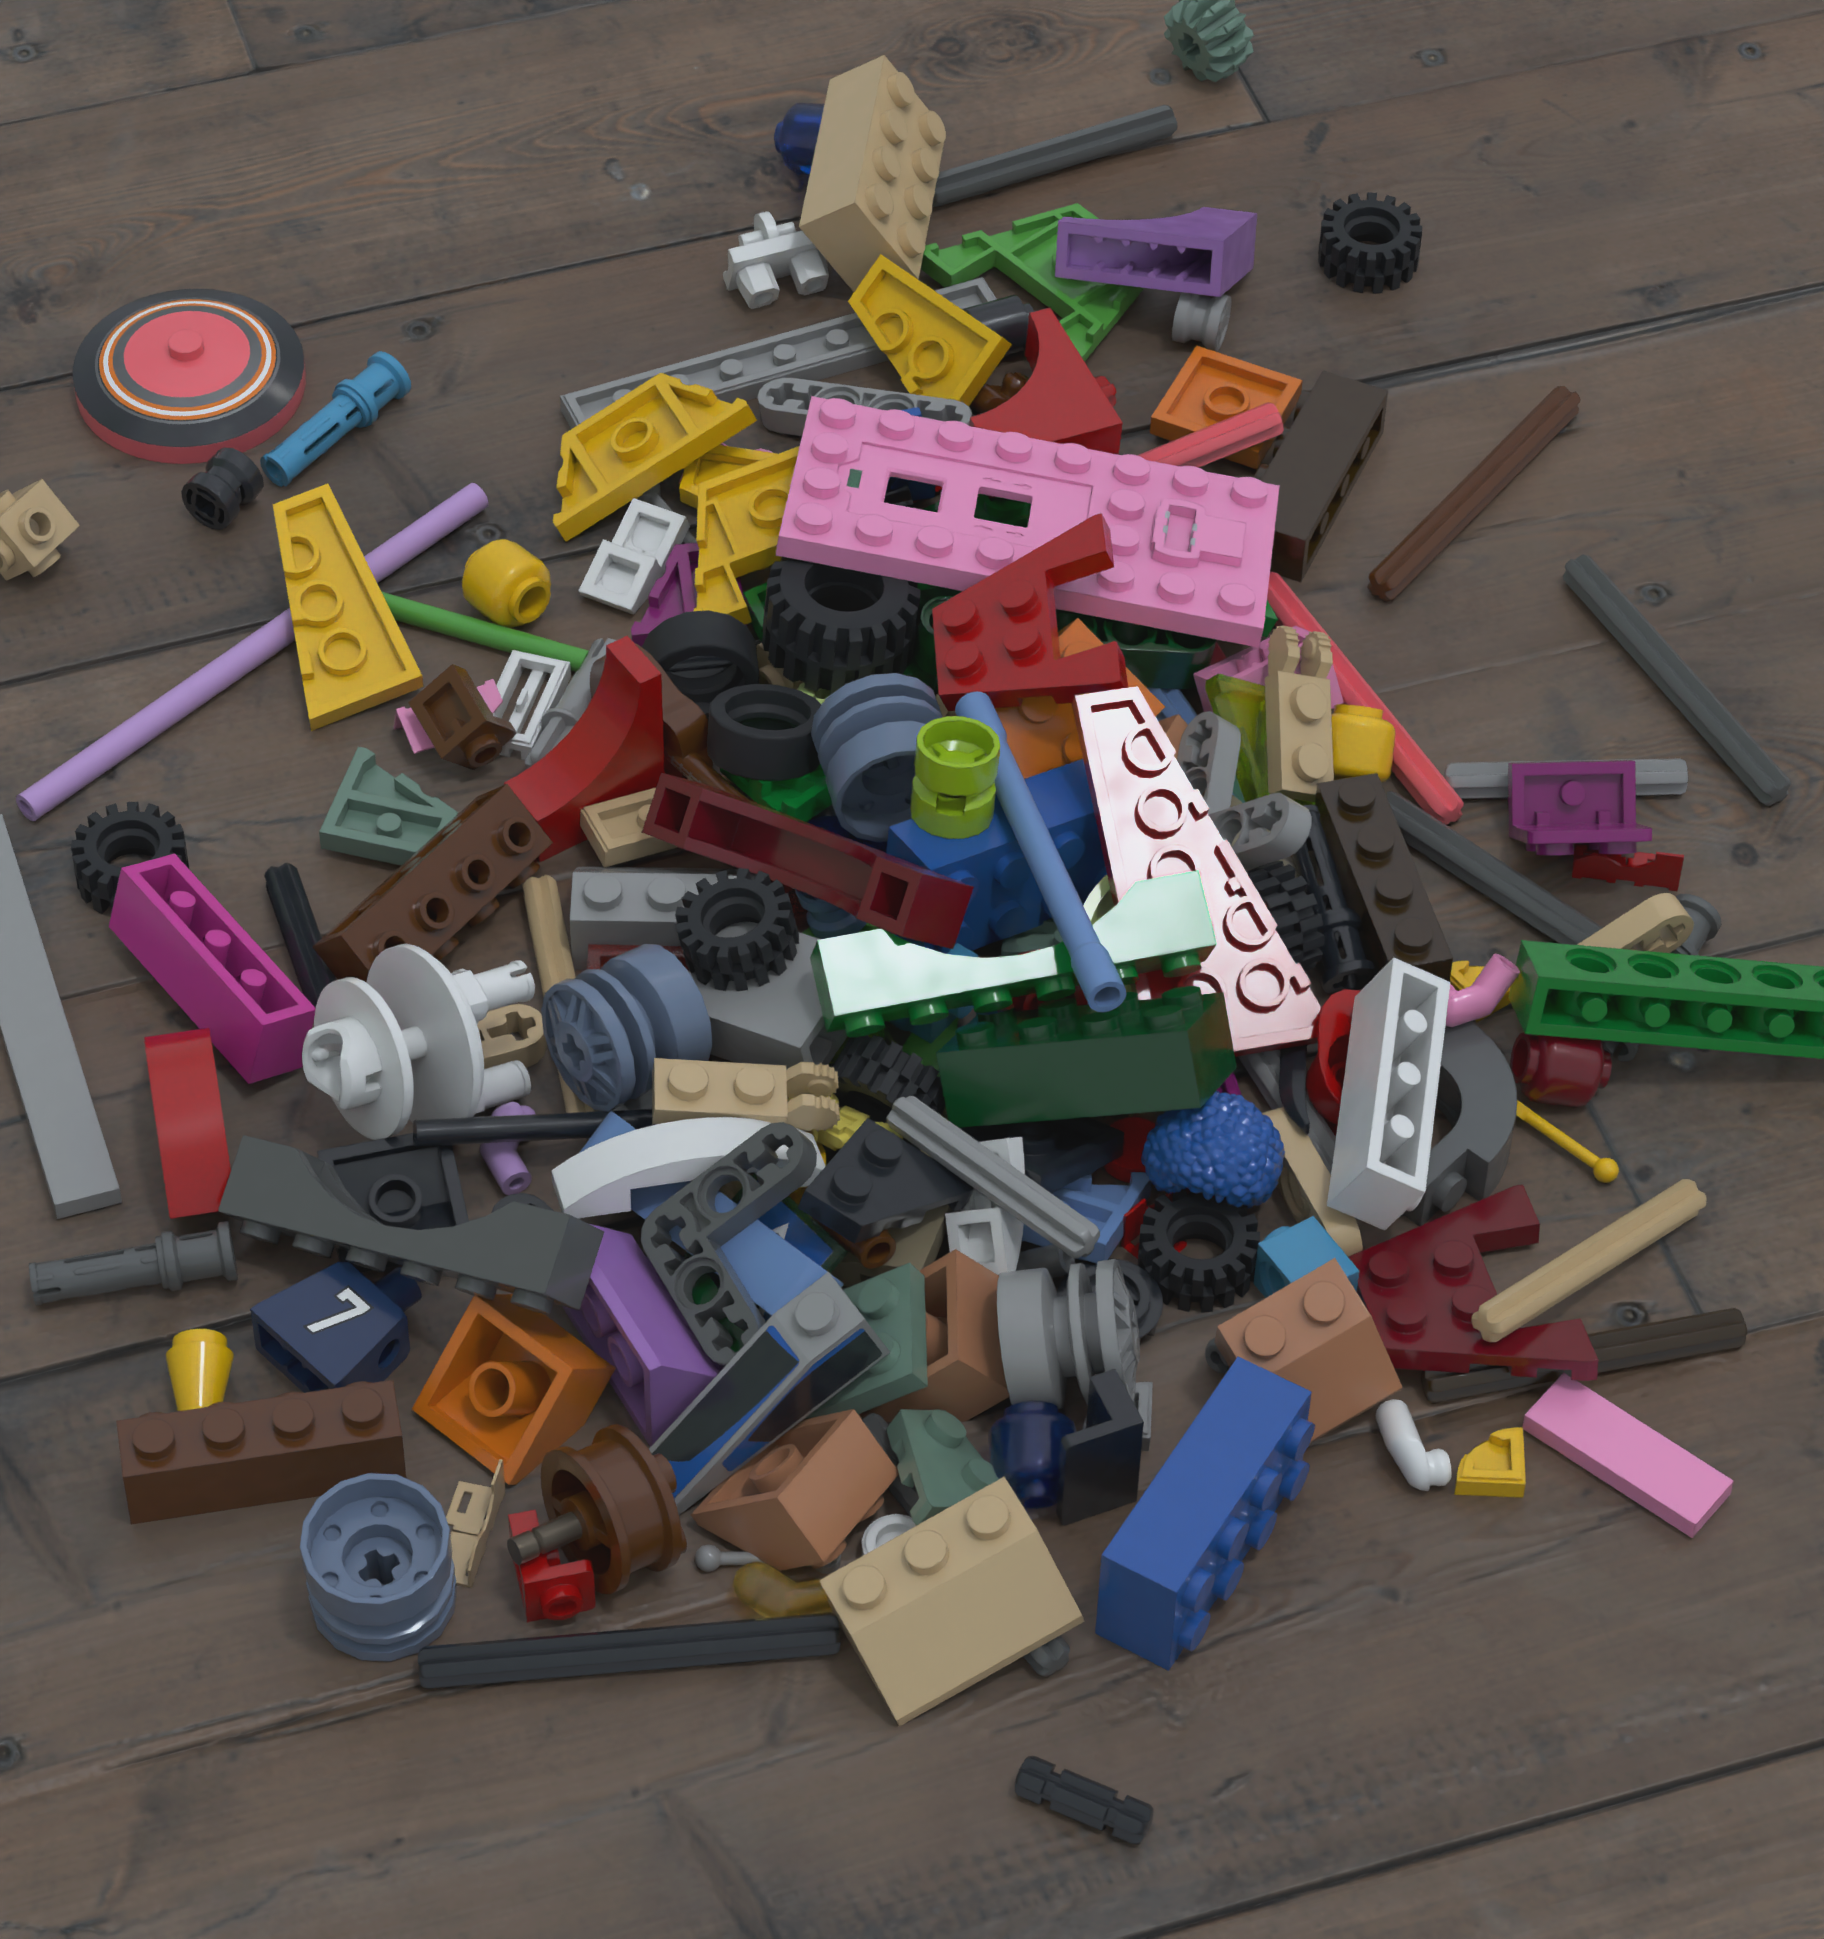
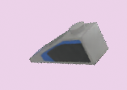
M829 1272L775 1312L649 1448L652 1455L662 1454L673 1468L677 1489L672 1494L679 1515L890 1353Z

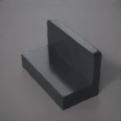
M1116 1369L1089 1378L1086 1429L1068 1434L1061 1439L1056 1514L1064 1526L1137 1501L1144 1421Z

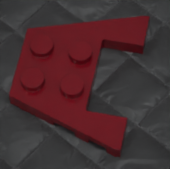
M1523 1185L1512 1186L1348 1257L1360 1271L1357 1294L1372 1316L1395 1369L1469 1373L1470 1364L1507 1366L1511 1376L1537 1378V1368L1572 1370L1571 1380H1597L1598 1357L1581 1318L1518 1328L1497 1342L1483 1340L1481 1332L1473 1328L1472 1315L1479 1311L1480 1305L1497 1295L1480 1253L1539 1243L1540 1223Z

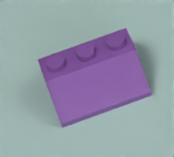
M592 1225L604 1231V1235L580 1310L562 1307L587 1347L616 1368L609 1382L651 1447L718 1375L723 1367L715 1363L705 1353L650 1259L644 1255L633 1236L628 1233Z

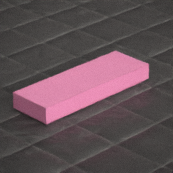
M1564 1372L1524 1416L1523 1430L1691 1538L1696 1535L1731 1494L1734 1482L1732 1479L1577 1380H1571V1377Z

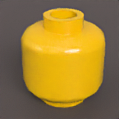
M506 539L491 541L477 549L468 558L462 578L463 596L474 609L495 624L513 628L530 623L537 619L549 604L551 596L549 570L540 559L516 542Z
M1335 704L1334 712L1331 714L1334 780L1377 773L1381 783L1386 782L1391 775L1396 736L1395 728L1390 722L1382 719L1383 710Z

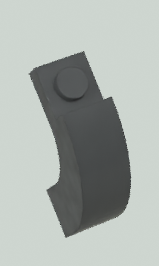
M1472 1021L1452 1028L1445 1026L1436 1107L1446 1116L1452 1126V1130L1430 1150L1426 1191L1420 1203L1413 1211L1406 1210L1402 1214L1418 1226L1426 1223L1440 1209L1443 1212L1450 1210L1459 1201L1464 1191L1478 1201L1489 1197L1500 1182L1507 1166L1517 1111L1516 1085L1510 1066L1501 1050Z

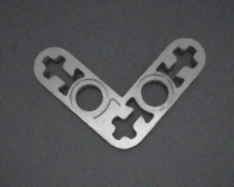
M1211 711L1202 712L1188 724L1183 732L1177 762L1193 789H1198L1201 795L1205 791L1203 799L1209 807L1208 815L1222 839H1227L1231 845L1235 836L1241 830L1239 838L1232 848L1245 871L1295 854L1303 846L1311 829L1312 816L1309 809L1282 793H1272L1230 807L1241 745V733L1237 726Z

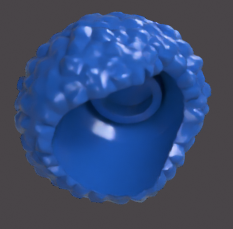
M1216 1090L1201 1108L1168 1110L1164 1114L1159 1115L1155 1128L1151 1129L1147 1135L1141 1162L1146 1167V1175L1158 1191H1165L1169 1194L1188 1188L1192 1193H1202L1206 1200H1210L1214 1195L1217 1203H1221L1226 1198L1228 1204H1233L1237 1208L1242 1205H1248V1209L1254 1205L1259 1206L1265 1203L1271 1197L1283 1170L1285 1150L1279 1130L1273 1126L1269 1116L1263 1115L1259 1108L1255 1107L1252 1102L1244 1099L1242 1095L1228 1094L1226 1092L1219 1093Z

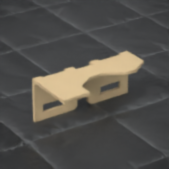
M499 1459L491 1487L459 1481L446 1519L448 1525L453 1526L451 1532L452 1560L455 1567L457 1585L472 1588L475 1582L476 1573L486 1550L490 1531L493 1530L500 1504L505 1495L502 1459ZM464 1493L472 1494L466 1513L458 1512Z

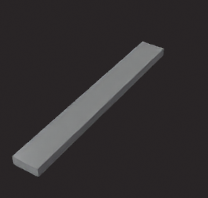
M983 277L935 290L961 309L997 299ZM853 313L561 395L560 406L563 416L572 429L659 373L679 378L685 385L697 384L710 388L717 399L732 404L736 398L745 401L757 398L758 392L763 385L775 379L798 378L818 381L885 362L889 358L880 350L857 314Z
M0 814V1032L57 1219L119 1204L122 1203L118 1181L3 815Z

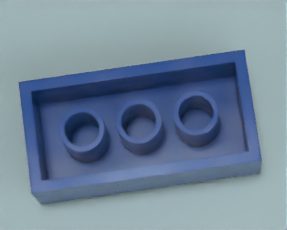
M1083 759L1026 778L1025 782L1084 905L1094 887L1107 875L1085 765ZM995 795L994 815L989 827L972 837L947 839L931 835L919 828L913 819L889 826L887 854L974 887L955 945L958 943L972 951L1041 926L1044 921L1052 918L997 795ZM896 935L912 944L945 954L951 950L950 948Z
M1239 1356L1236 1358L1102 1553L1095 1634L1168 1671L1184 1648L1191 1652L1196 1649L1210 1622L1211 1615L1208 1611L1218 1597L1225 1601L1229 1599L1242 1576L1244 1569L1242 1560L1251 1547L1256 1550L1263 1548L1277 1520V1513L1275 1511L1283 1498L1293 1501L1306 1481L1310 1464L1303 1461V1455L1310 1444L1315 1430V1424L1308 1421L1311 1391Z

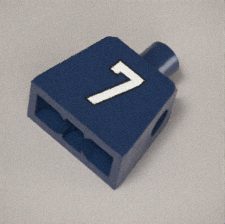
M337 1262L259 1302L250 1309L256 1350L303 1393L345 1387L360 1381L371 1383L385 1381L407 1358L410 1352L408 1321L404 1312L421 1300V1290L415 1280L400 1275L402 1267H396L373 1284L349 1262Z

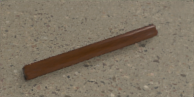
M1565 386L1554 388L1369 573L1370 583L1367 586L1369 592L1372 595H1378L1383 601L1395 599L1579 413L1578 404L1581 399L1576 391L1570 392Z

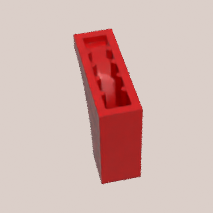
M1046 308L1029 313L1025 356L1032 370L1031 377L1020 391L1008 401L985 413L970 417L969 426L1002 433L1018 432L1029 438L1060 444L1075 443L1087 449L1119 455L1123 422L1052 309ZM987 495L989 499L995 498V496Z
M628 636L606 645V658L599 685L587 709L570 732L542 759L519 775L504 782V785H509L553 842L536 858L539 863L587 840L580 827V813L584 807L656 788L661 772L665 773L661 672Z

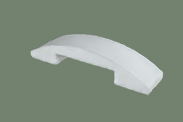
M737 1117L685 1119L644 1127L605 1140L576 1154L551 1170L552 1183L561 1211L576 1218L631 1211L630 1189L692 1181L761 1128L771 1123L757 1119ZM796 1128L814 1144L817 1152V1162L813 1174L801 1186L807 1187L825 1168V1163L813 1134ZM785 1145L776 1150L779 1160L776 1165L779 1168L784 1167L789 1162L786 1154L789 1148ZM752 1166L747 1170V1173H757L758 1170ZM757 1176V1179L761 1186L764 1183V1180Z

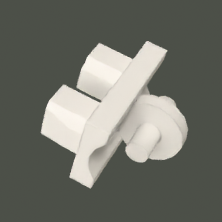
M768 211L755 214L754 231L739 235L740 246L728 249V271L723 272V279L727 290L739 289L751 309L769 305L778 299L780 289L776 281L777 278L791 275L798 294L808 295L823 291L826 288L829 273L825 257L803 231L796 232L793 222L776 225L773 216Z

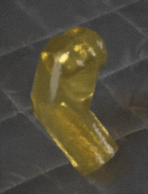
M750 1562L744 1565L735 1573L733 1578V1589L737 1597L764 1618L833 1612L819 1582L822 1578L797 1583L763 1562Z

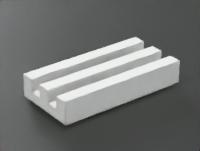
M512 650L496 685L503 702L493 713V716L502 719L524 668L532 669L509 719L517 733L502 746L500 753L502 756L510 757L513 750L521 751V760H525L542 733L540 723L542 716L549 709L555 708L564 694L571 678L570 662ZM547 673H551L525 733L520 734Z

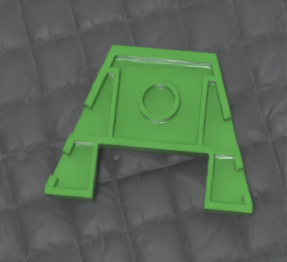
M1078 203L1012 221V230L988 236L982 230L962 235V244L939 250L937 243L925 245L921 270L944 288L973 280L993 267L998 268L1063 318L1059 322L1084 362L1144 289L1141 287L1055 277L1058 221L1063 217L1099 219Z

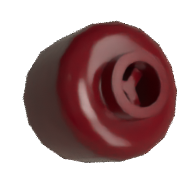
M1523 1032L1518 1035L1511 1052L1510 1069L1515 1083L1520 1085L1522 1093L1530 1101L1575 1108L1588 1104L1595 1096L1598 1088L1603 1089L1606 1087L1611 1075L1612 1059L1610 1053L1603 1050L1601 1040L1532 1035Z

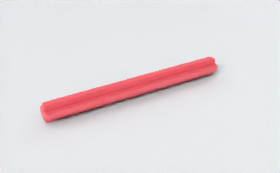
M1270 572L1267 600L1278 618L1275 623L1276 628L1281 625L1288 627L1297 626L1311 632H1323L1328 635L1278 573ZM1331 639L1330 644L1332 647L1330 651L1332 652L1333 666L1344 701L1343 704L1383 710L1382 719L1390 722L1396 732L1391 771L1425 812L1445 825L1458 821L1462 816L1463 800Z

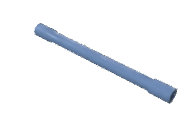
M983 692L968 693L957 702L955 706L956 716L979 720L990 726L999 736L1000 757L998 775L995 779L997 798L1071 957V967L1090 1008L1097 1012L1111 1011L1125 1000L1126 988L1108 950L1100 943L1007 743L1006 731L990 697Z

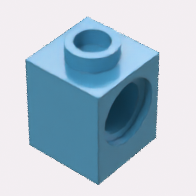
M1312 1216L1292 1227H1279L1267 1235L1262 1242L1258 1243L1254 1285L1267 1298L1336 1258L1357 1292L1360 1271L1317 1219Z

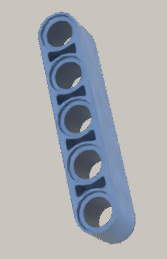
M610 1111L580 1152L605 1140L637 1129ZM691 1181L630 1189L631 1210L646 1220L655 1208ZM718 1191L715 1197L716 1211L718 1213H726L733 1210L737 1204ZM758 1219L721 1246L722 1251L753 1302L770 1315H773L827 1273L825 1269ZM677 1225L669 1231L672 1241L686 1250L679 1238V1232L682 1228ZM832 1275L839 1286L842 1287L844 1284Z

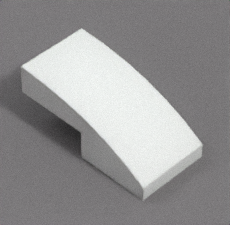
M633 498L612 542L603 539L578 590L580 595L634 615L648 598L656 580L664 575L665 563L675 544H682L690 528L686 516Z
M1022 1137L979 1142L1025 1174ZM974 1188L968 1203L963 1209H960L961 1212L945 1213L950 1252L957 1249L997 1275L1003 1272L1016 1271L1024 1223Z

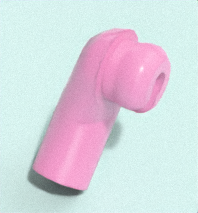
M1493 954L1470 987L1456 991L1450 984L1446 1026L1452 1028L1491 1014L1520 974L1518 967L1505 957Z

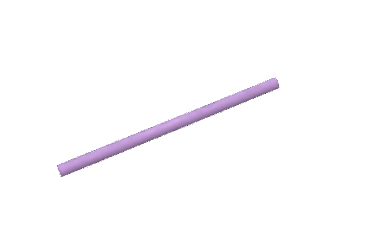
M475 483L468 484L365 555L364 557L376 582L379 583L488 507V498L481 487ZM290 608L16 796V803L23 815L30 821H36L294 642L295 635Z

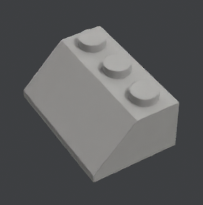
M577 867L573 871L570 907L571 955L574 970H600L603 965L616 956L643 944H656L674 954L689 971L675 926L677 924L675 917L677 907L684 908L682 897L687 891L699 895L696 883L703 878H706L713 885L718 882L717 872L727 870L728 878L734 879L737 878L738 869ZM750 872L751 879L754 880L757 874Z

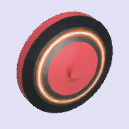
M180 289L137 299L113 311L95 325L86 335L76 353L73 364V383L76 403L82 418L88 427L104 442L137 458L161 463L192 464L208 462L218 450L224 447L233 448L243 453L275 435L288 423L301 403L306 385V371L303 349L297 334L291 325L270 307L252 298L228 291Z

